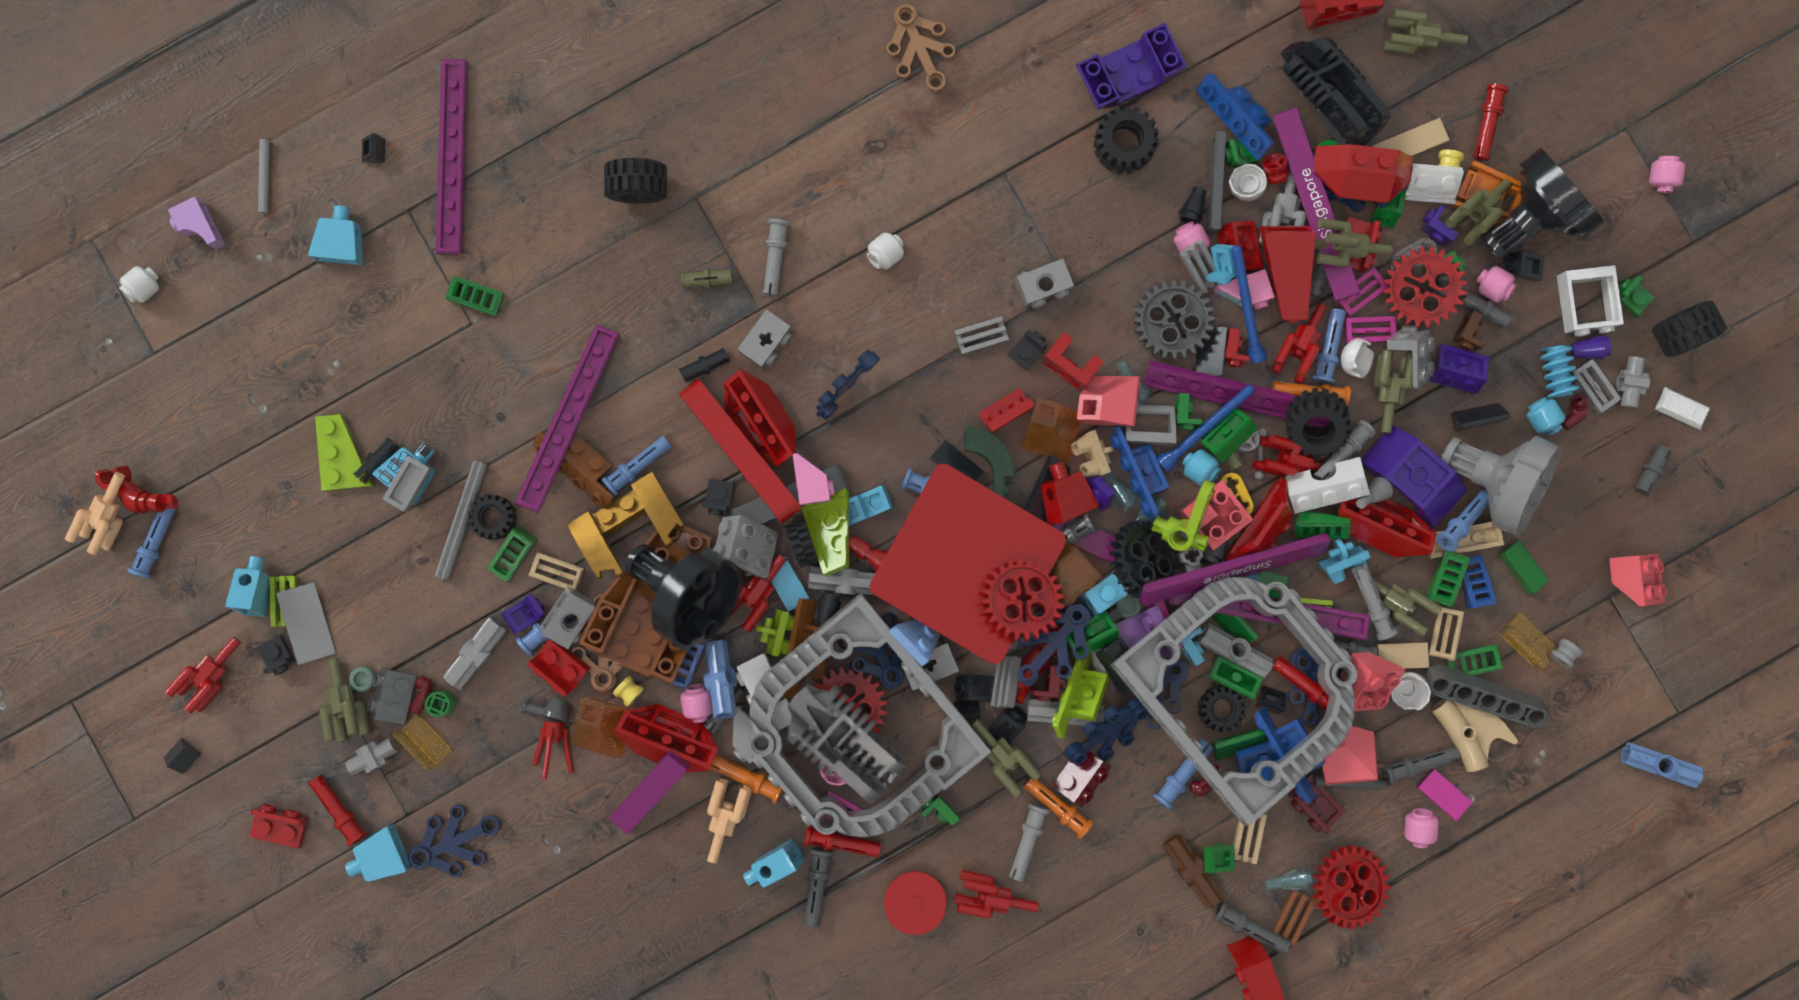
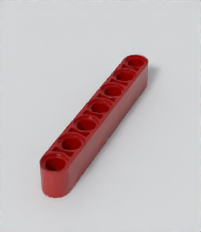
M699 379L678 393L782 524L802 509L796 499Z

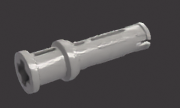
M768 219L770 231L769 238L765 244L769 249L762 293L770 295V287L772 285L771 294L778 296L782 254L788 245L786 242V232L790 222L782 219Z
M1358 420L1355 423V428L1351 431L1350 438L1346 439V445L1344 447L1339 446V451L1335 454L1333 453L1320 469L1313 474L1314 479L1318 477V480L1331 478L1336 473L1335 463L1346 461L1353 453H1359L1367 439L1374 437L1376 433L1374 428L1366 421Z
M1364 564L1352 569V573L1367 604L1368 615H1370L1369 621L1373 622L1377 631V640H1385L1395 636L1398 633V629L1393 626L1389 616L1391 612L1389 608L1384 606L1368 565Z
M1029 803L1028 805L1030 810L1026 822L1022 823L1021 826L1024 832L1011 872L1009 873L1010 878L1014 877L1015 880L1021 882L1025 880L1038 836L1041 837L1044 830L1042 827L1046 815L1050 814L1051 811L1034 803Z

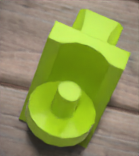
M776 609L773 619L766 617L764 627L756 626V631L762 632L760 642L767 643L765 653L779 657V654L788 655L790 641L783 638L785 630H793L795 617L789 615V612Z

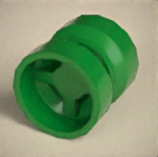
M449 691L431 693L425 701L426 711L434 717L449 715L456 708V698Z

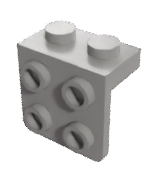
M1407 325L1387 339V350H1412L1413 389H1419L1434 375L1435 365L1431 361V352L1434 350L1435 342L1434 337H1431V329H1418L1415 325Z
M742 515L723 517L718 528L719 534L713 550L734 562L739 569L759 578H767L778 533Z

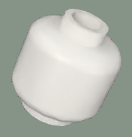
M882 233L868 245V260L877 269L887 270L903 258V241L895 234Z
M134 266L120 278L121 287L119 289L131 302L135 303L138 301L144 303L159 291V285L156 282L159 277L149 267L144 270L142 267Z

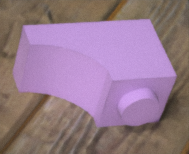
M194 196L168 209L172 217L169 219L170 224L176 232H180L188 237L200 235L207 245L215 249L225 246L204 201Z

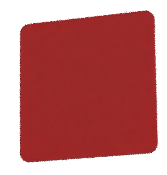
M939 464L931 474L872 578L869 586L870 591L876 597L989 663L998 664L1004 659L1014 639L1013 633L1004 638V629L995 632L998 624L996 622L988 624L992 616L983 615L988 606L981 605V601L988 597L982 595L981 592L983 589H990L984 584L985 581H993L990 577L992 571L999 574L998 565L1001 564L1007 568L1006 563L1008 560H1011L1015 566L1018 558H1021L1023 565H1026L1027 561L1031 559L1032 566L1034 567L1041 562L1040 570L1044 571L1050 568L1049 576L1066 544V537L1061 531L947 464ZM1019 578L1021 595L1017 600L1022 601V620L1024 622L1026 618L1024 605L1028 599L1023 598V579ZM1028 582V587L1031 591H1040V586L1037 582ZM1011 583L1003 584L1002 587L1005 592L1010 594L1015 592V588ZM1005 609V614L1008 618H1017L1015 609Z

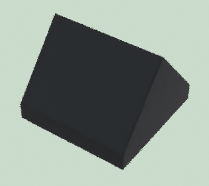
M372 133L362 139V162L385 163V138Z
M1262 685L1255 707H1265L1267 711L1281 714L1286 709V693Z
M953 701L954 706L970 725L977 719L980 721L979 701Z
M181 738L166 754L164 760L168 768L184 774L201 754Z

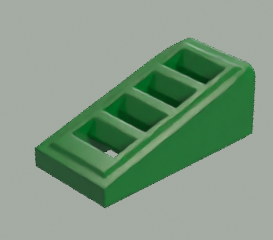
M453 276L445 299L496 317L504 293ZM463 285L460 297L457 298L459 289ZM472 288L473 292L470 301H466L469 289ZM481 291L483 292V295L480 304L478 305L476 304V302ZM489 295H494L490 308H486Z
M1313 511L1300 512L1296 521V538L1305 539L1327 533L1330 539H1349L1351 519Z
M514 527L487 569L508 583L538 539L522 527ZM510 545L520 550L521 553L518 554L516 551L511 549ZM506 553L511 558H513L515 562L513 563L503 555ZM499 561L502 562L504 565H506L507 567H509L510 570H509V571L505 570L504 568H502L501 566H499L497 563H498Z
M1445 550L1426 591L1428 598L1452 607L1470 557ZM1448 560L1460 563L1459 567L1448 564ZM1445 569L1455 572V576L1444 573ZM1443 579L1452 583L1451 585H1447L1441 583V580ZM1438 589L1446 591L1447 594L1438 592Z
M1497 644L1456 653L1455 659L1460 658L1461 666L1465 673L1477 675L1503 669ZM1490 651L1493 665L1489 666L1485 652ZM1480 653L1483 667L1478 668L1475 654ZM1465 656H1470L1473 670H1468ZM1447 659L1448 666L1457 670L1455 661Z

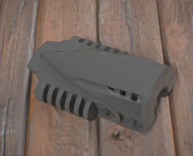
M808 684L794 696L788 706L792 718L787 740L792 745L797 740L802 742L797 749L801 751L806 746L808 748L804 754L806 757L813 752L815 754V757L811 760L813 764L818 759L822 760L823 762L818 768L822 770L827 765L829 769L825 775L829 777L834 771L861 797L873 803L910 761L904 758L872 729L877 723L874 719L868 725L865 723L870 715L865 713L862 718L857 716L863 710L861 707H858L855 712L851 710L855 704L853 700L846 706L844 704V701L848 698L846 694L841 699L836 697L842 691L836 685L828 692Z

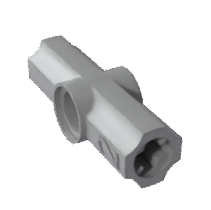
M811 567L808 588L835 591L834 593L857 595V593L873 595L869 586L875 573L859 572V570L845 568L826 577L823 575L821 568Z
M489 617L477 634L471 637L460 649L459 657L443 677L446 682L458 690H462L474 673L487 663L493 654L492 650L508 629L499 621Z
M1210 623L1204 626L1203 632L1198 636L1197 643L1263 677V679L1271 671L1273 659L1250 647L1245 639L1235 638ZM1233 646L1238 650V656L1233 653Z
M1028 699L1027 721L1052 723L1054 714L1058 713L1060 708V701L1045 702L1037 701V699ZM1104 705L1100 706L1095 720L1096 723L1104 722ZM1071 718L1069 725L1085 726L1091 721Z

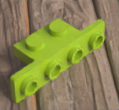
M1091 653L1084 660H1075L1072 675L1067 679L1066 691L1061 693L1060 708L1052 719V727L1055 729L1058 738H1064L1071 718L1086 721L1096 720L1109 682V676L1107 673L1088 670L1092 658Z

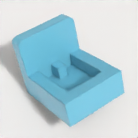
M1216 244L1210 247L1215 271L1206 275L1207 281L1224 285L1230 283L1231 279L1236 277L1232 256L1233 245Z

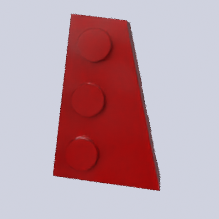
M1301 0L1300 5L1306 28L1310 30L1376 14L1384 6L1383 0Z
M1248 936L1226 945L1235 966V975L1244 988L1241 991L1245 1000H1285L1272 961L1259 941Z

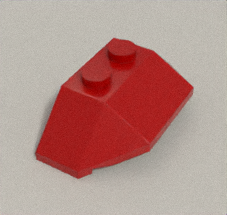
M1352 144L1315 147L1313 173L1320 177L1324 184L1338 198L1388 203L1411 182L1413 157L1400 150Z
M740 369L723 382L726 413L765 462L777 467L792 457L793 454H796V427L768 384L744 369Z
M1285 478L1276 479L1251 515L1253 521L1242 528L1226 551L1224 562L1277 546L1278 542L1275 540L1279 534H1284L1292 524L1289 520L1293 512Z
M1361 497L1340 503L1338 510L1340 517L1351 519L1350 537L1393 557L1430 555L1433 552L1437 533L1433 529H1429L1425 521L1414 510L1390 499L1369 504L1363 509L1356 505V501Z
M659 704L625 710L614 732L635 754L659 763L669 751L673 752L689 765L685 773L708 772L719 749L703 722L695 723L693 719H688L683 714Z

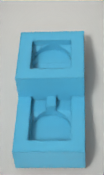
M885 485L849 498V526L894 508Z

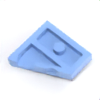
M916 619L898 624L889 630V633L921 666L929 662L940 636L938 632Z

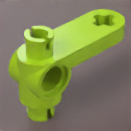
M1208 480L1204 481L1190 519L1179 520L1170 517L1169 520H1165L1158 516L1154 521L1153 525L1155 526L1152 527L1151 531L1162 534L1161 540L1168 542L1177 551H1191L1194 547L1204 552L1210 537L1200 534L1199 531L1216 484ZM1178 531L1184 532L1188 539L1182 538Z

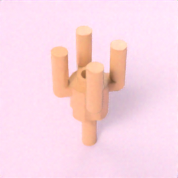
M115 472L105 495H96L89 510L80 509L77 511L66 534V541L75 543L78 535L83 538H89L92 530L95 529L96 532L87 552L97 555L100 547L104 550H111L123 524V520L116 517L120 505L115 500V497L125 475Z
M722 777L715 782L707 809L708 815L712 816L709 830L715 833L707 861L717 864L724 837H732L736 824L744 819L752 793L751 788L743 785V788L741 787L739 790L736 804L723 801L729 779Z

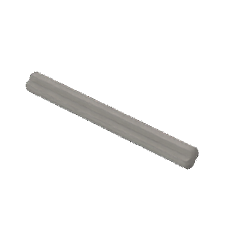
M479 461L472 463L435 573V577L439 579L449 580L468 525V519H470L468 511L472 510L470 506L476 501L487 468L485 463Z

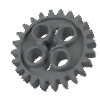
M1173 280L1169 287L1165 281H1162V289L1153 285V294L1145 292L1144 295L1147 301L1139 299L1138 304L1142 308H1135V314L1141 317L1134 318L1133 323L1140 326L1135 329V333L1143 334L1140 336L1139 342L1147 341L1145 350L1151 347L1154 348L1153 356L1163 352V360L1166 359L1168 354L1172 355L1173 361L1176 360L1177 354H1181V357L1186 359L1187 351L1194 356L1196 354L1195 346L1203 349L1204 344L1201 340H1210V336L1205 332H1213L1214 327L1208 325V323L1215 321V317L1208 316V314L1213 312L1214 308L1206 307L1210 299L1205 298L1202 300L1203 290L1195 293L1194 284L1187 289L1185 288V281L1180 286H1177L1176 281ZM1174 299H1182L1185 302V306L1177 309L1171 302ZM1162 302H1166L1174 319L1179 317L1178 326L1186 335V339L1181 337L1174 322L1169 323L1170 314L1162 306ZM1154 311H1159L1163 314L1164 318L1160 321H1154L1151 319L1150 314ZM1193 319L1197 322L1198 327L1190 330L1186 328L1184 322ZM1173 332L1177 338L1173 342H1167L1163 339V334Z

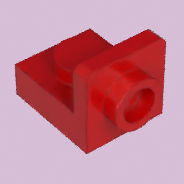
M1230 328L1227 330L1224 361L1227 362L1228 366L1241 368L1242 365L1250 362V356L1236 354L1241 350L1243 338L1239 337L1240 329Z

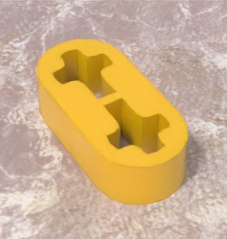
M1236 473L1225 474L1220 478L1219 482L1223 480L1226 484L1228 477L1231 481H1236L1237 484L1234 485L1236 494L1234 496H1238L1241 503L1247 504L1245 510L1250 515L1253 511V502L1243 480Z

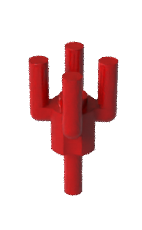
M1318 303L1307 325H1298L1295 333L1287 335L1271 368L1272 372L1280 374L1288 356L1291 355L1296 359L1303 360L1293 380L1297 384H1303L1320 350L1317 343L1321 334L1316 329L1327 309L1324 304Z
M1272 434L1270 437L1261 435L1259 445L1279 450L1277 461L1270 459L1260 461L1255 459L1252 468L1278 476H1284L1285 474L1295 476L1297 473L1307 470L1318 471L1324 463L1314 461L1311 453L1308 456L1303 455L1301 447L1290 439Z
M780 554L771 564L767 578H759L754 575L747 586L742 585L740 597L732 615L741 602L753 609L741 626L749 633L769 608L767 600L775 590L770 583L787 560Z
M232 637L215 658L207 655L199 665L194 667L186 666L164 692L170 697H174L176 693L183 696L190 686L193 685L199 691L186 704L184 709L190 714L195 710L202 712L222 689L223 685L218 680L227 671L223 663L237 649L241 641L236 637Z
M961 870L960 880H964L963 888L978 891V895L975 898L955 893L953 902L958 904V913L989 919L992 917L993 911L1006 914L1010 907L1031 912L1038 911V902L1011 897L1012 890L995 885V878L993 876Z

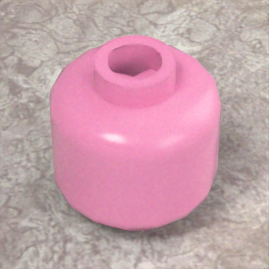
M1659 156L1658 160L1651 164L1649 184L1656 187L1659 193H1673V188H1679L1683 185L1685 164L1677 156Z
M1193 222L1178 228L1175 231L1177 234L1173 239L1180 253L1198 239L1204 242L1206 248L1211 243L1203 226ZM1197 248L1196 250L1198 251L1200 257H1202L1200 249Z
M1494 266L1489 271L1484 269L1476 281L1480 283L1478 292L1494 303H1499L1502 300L1506 302L1517 286L1514 283V275L1499 266Z
M702 683L685 687V691L680 695L684 717L693 719L695 723L708 720V716L713 714L711 693L707 691Z
M1416 808L1406 815L1404 835L1409 842L1413 843V846L1427 848L1428 845L1438 840L1439 820L1433 815L1431 810Z

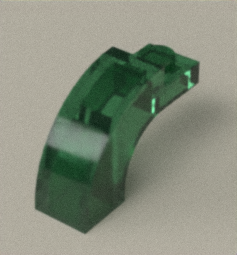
M965 425L964 453H975L983 457L992 469L993 492L1003 498L1008 497L1009 482H1004V478L1014 477L1013 462L1008 450L992 433L979 427Z

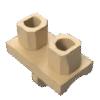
M1095 430L1086 433L1071 444L1072 451L1076 456L1082 454L1085 456L1087 462L1080 465V471L1085 478H1096L1099 475L1102 477L1111 472L1108 465L1111 463L1109 454L1115 450L1113 446L1106 448L1103 440L1099 441Z

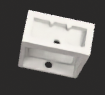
M1615 265L1565 271L1557 275L1565 334L1574 333L1575 337L1590 335V331L1599 330V334L1615 331V327L1624 324ZM1600 281L1606 321L1577 324L1572 284Z

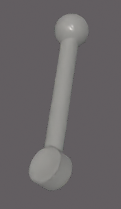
M1264 428L1257 430L1259 436H1266L1267 432ZM1258 445V460L1263 461V446ZM1257 470L1255 478L1258 480L1263 479L1264 472Z

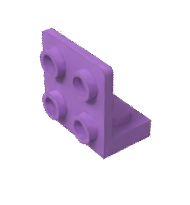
M1157 605L1115 625L1119 629V637H1122L1130 649L1153 628L1163 622L1164 618ZM1162 646L1160 648L1161 658L1171 655L1167 647Z

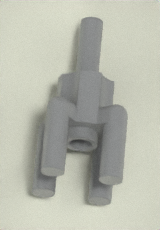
M1289 170L1284 194L1279 193L1276 195L1273 211L1264 213L1261 226H1304L1306 213L1299 211L1301 200L1294 194L1296 184L1291 170ZM1260 233V234H1259V244H1260V245H1263V243H1262V238H1261V233Z

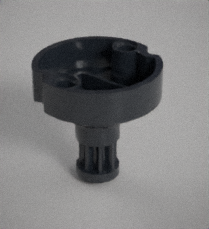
M1540 147L1520 163V166L1524 169L1520 172L1522 202L1509 212L1510 216L1490 232L1488 230L1486 233H1483L1482 236L1487 250L1504 261L1516 247L1528 238H1534L1545 229L1571 236L1579 234L1584 239L1605 221L1561 168Z
M642 544L634 548L625 563V571L629 576L641 579L648 584L651 591L656 593L651 610V623L654 631L681 650H690L694 644L699 643L703 645L712 639L726 624L740 597L742 575L739 567L713 549H704L701 553H690L676 564L669 559L664 560L656 554L653 548Z

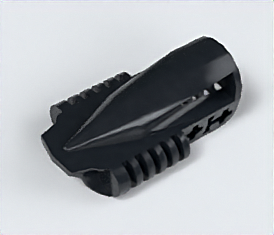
M1317 38L1309 42L1300 41L1292 43L1281 52V56L1286 63L1283 72L1288 78L1292 77V83L1298 84V90H1303L1302 94L1306 98L1309 97L1308 101L1314 105L1331 136L1339 145L1352 144L1364 146L1389 122L1390 111L1388 107L1365 82L1366 77L1364 75L1360 76L1361 72L1359 69H1354L1355 65L1349 62V58L1346 55L1343 56L1344 52L1341 49L1337 50L1338 46L1332 39ZM1367 126H1369L1371 130L1366 133Z

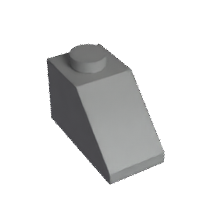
M738 705L736 707L737 714L733 717V746L736 749L734 754L743 763L747 760L750 764L753 761L751 758L753 754L749 749V738L753 731L750 715ZM763 736L755 739V744L759 747H765L769 743L768 739Z

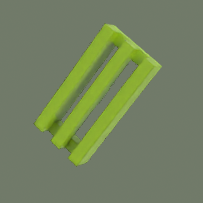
M297 576L269 577L271 627L286 626L281 608L279 621V602L276 595L278 593V582L280 592L286 590V581H289L290 589L298 587Z

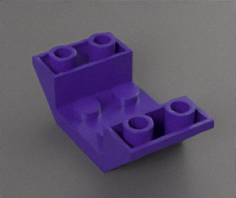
M1166 23L1144 32L1140 40L1100 58L1099 54L1076 64L1097 109L1115 107L1161 86L1187 67Z
M1393 425L1391 434L1384 433L1361 459L1362 466L1372 475L1388 480L1394 488L1417 507L1415 512L1432 528H1435L1467 492L1458 474L1418 438Z

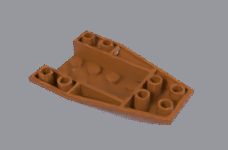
M676 525L668 536L674 541L669 548L665 545L657 529L645 544L653 548L656 554L664 560L669 559L677 564L690 553H701L704 549H710L712 537L685 526L682 529ZM624 568L623 572L625 575L617 577L600 597L579 641V645L607 661L640 675L673 684L688 650L677 648L654 631L651 623V610L656 593L651 591L648 584L641 579L629 576Z

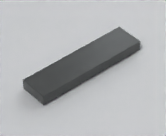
M1217 131L1212 137L1207 217L1208 234H1217L1221 229L1226 131Z

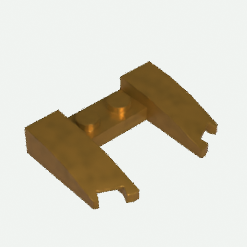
M653 472L631 484L633 490L612 502L608 507H604L593 515L587 511L567 524L576 543L599 580L602 579V571L615 570L617 577L625 575L606 537L646 512L668 548L674 543L668 536L675 526L678 525L684 529L685 525L659 479Z

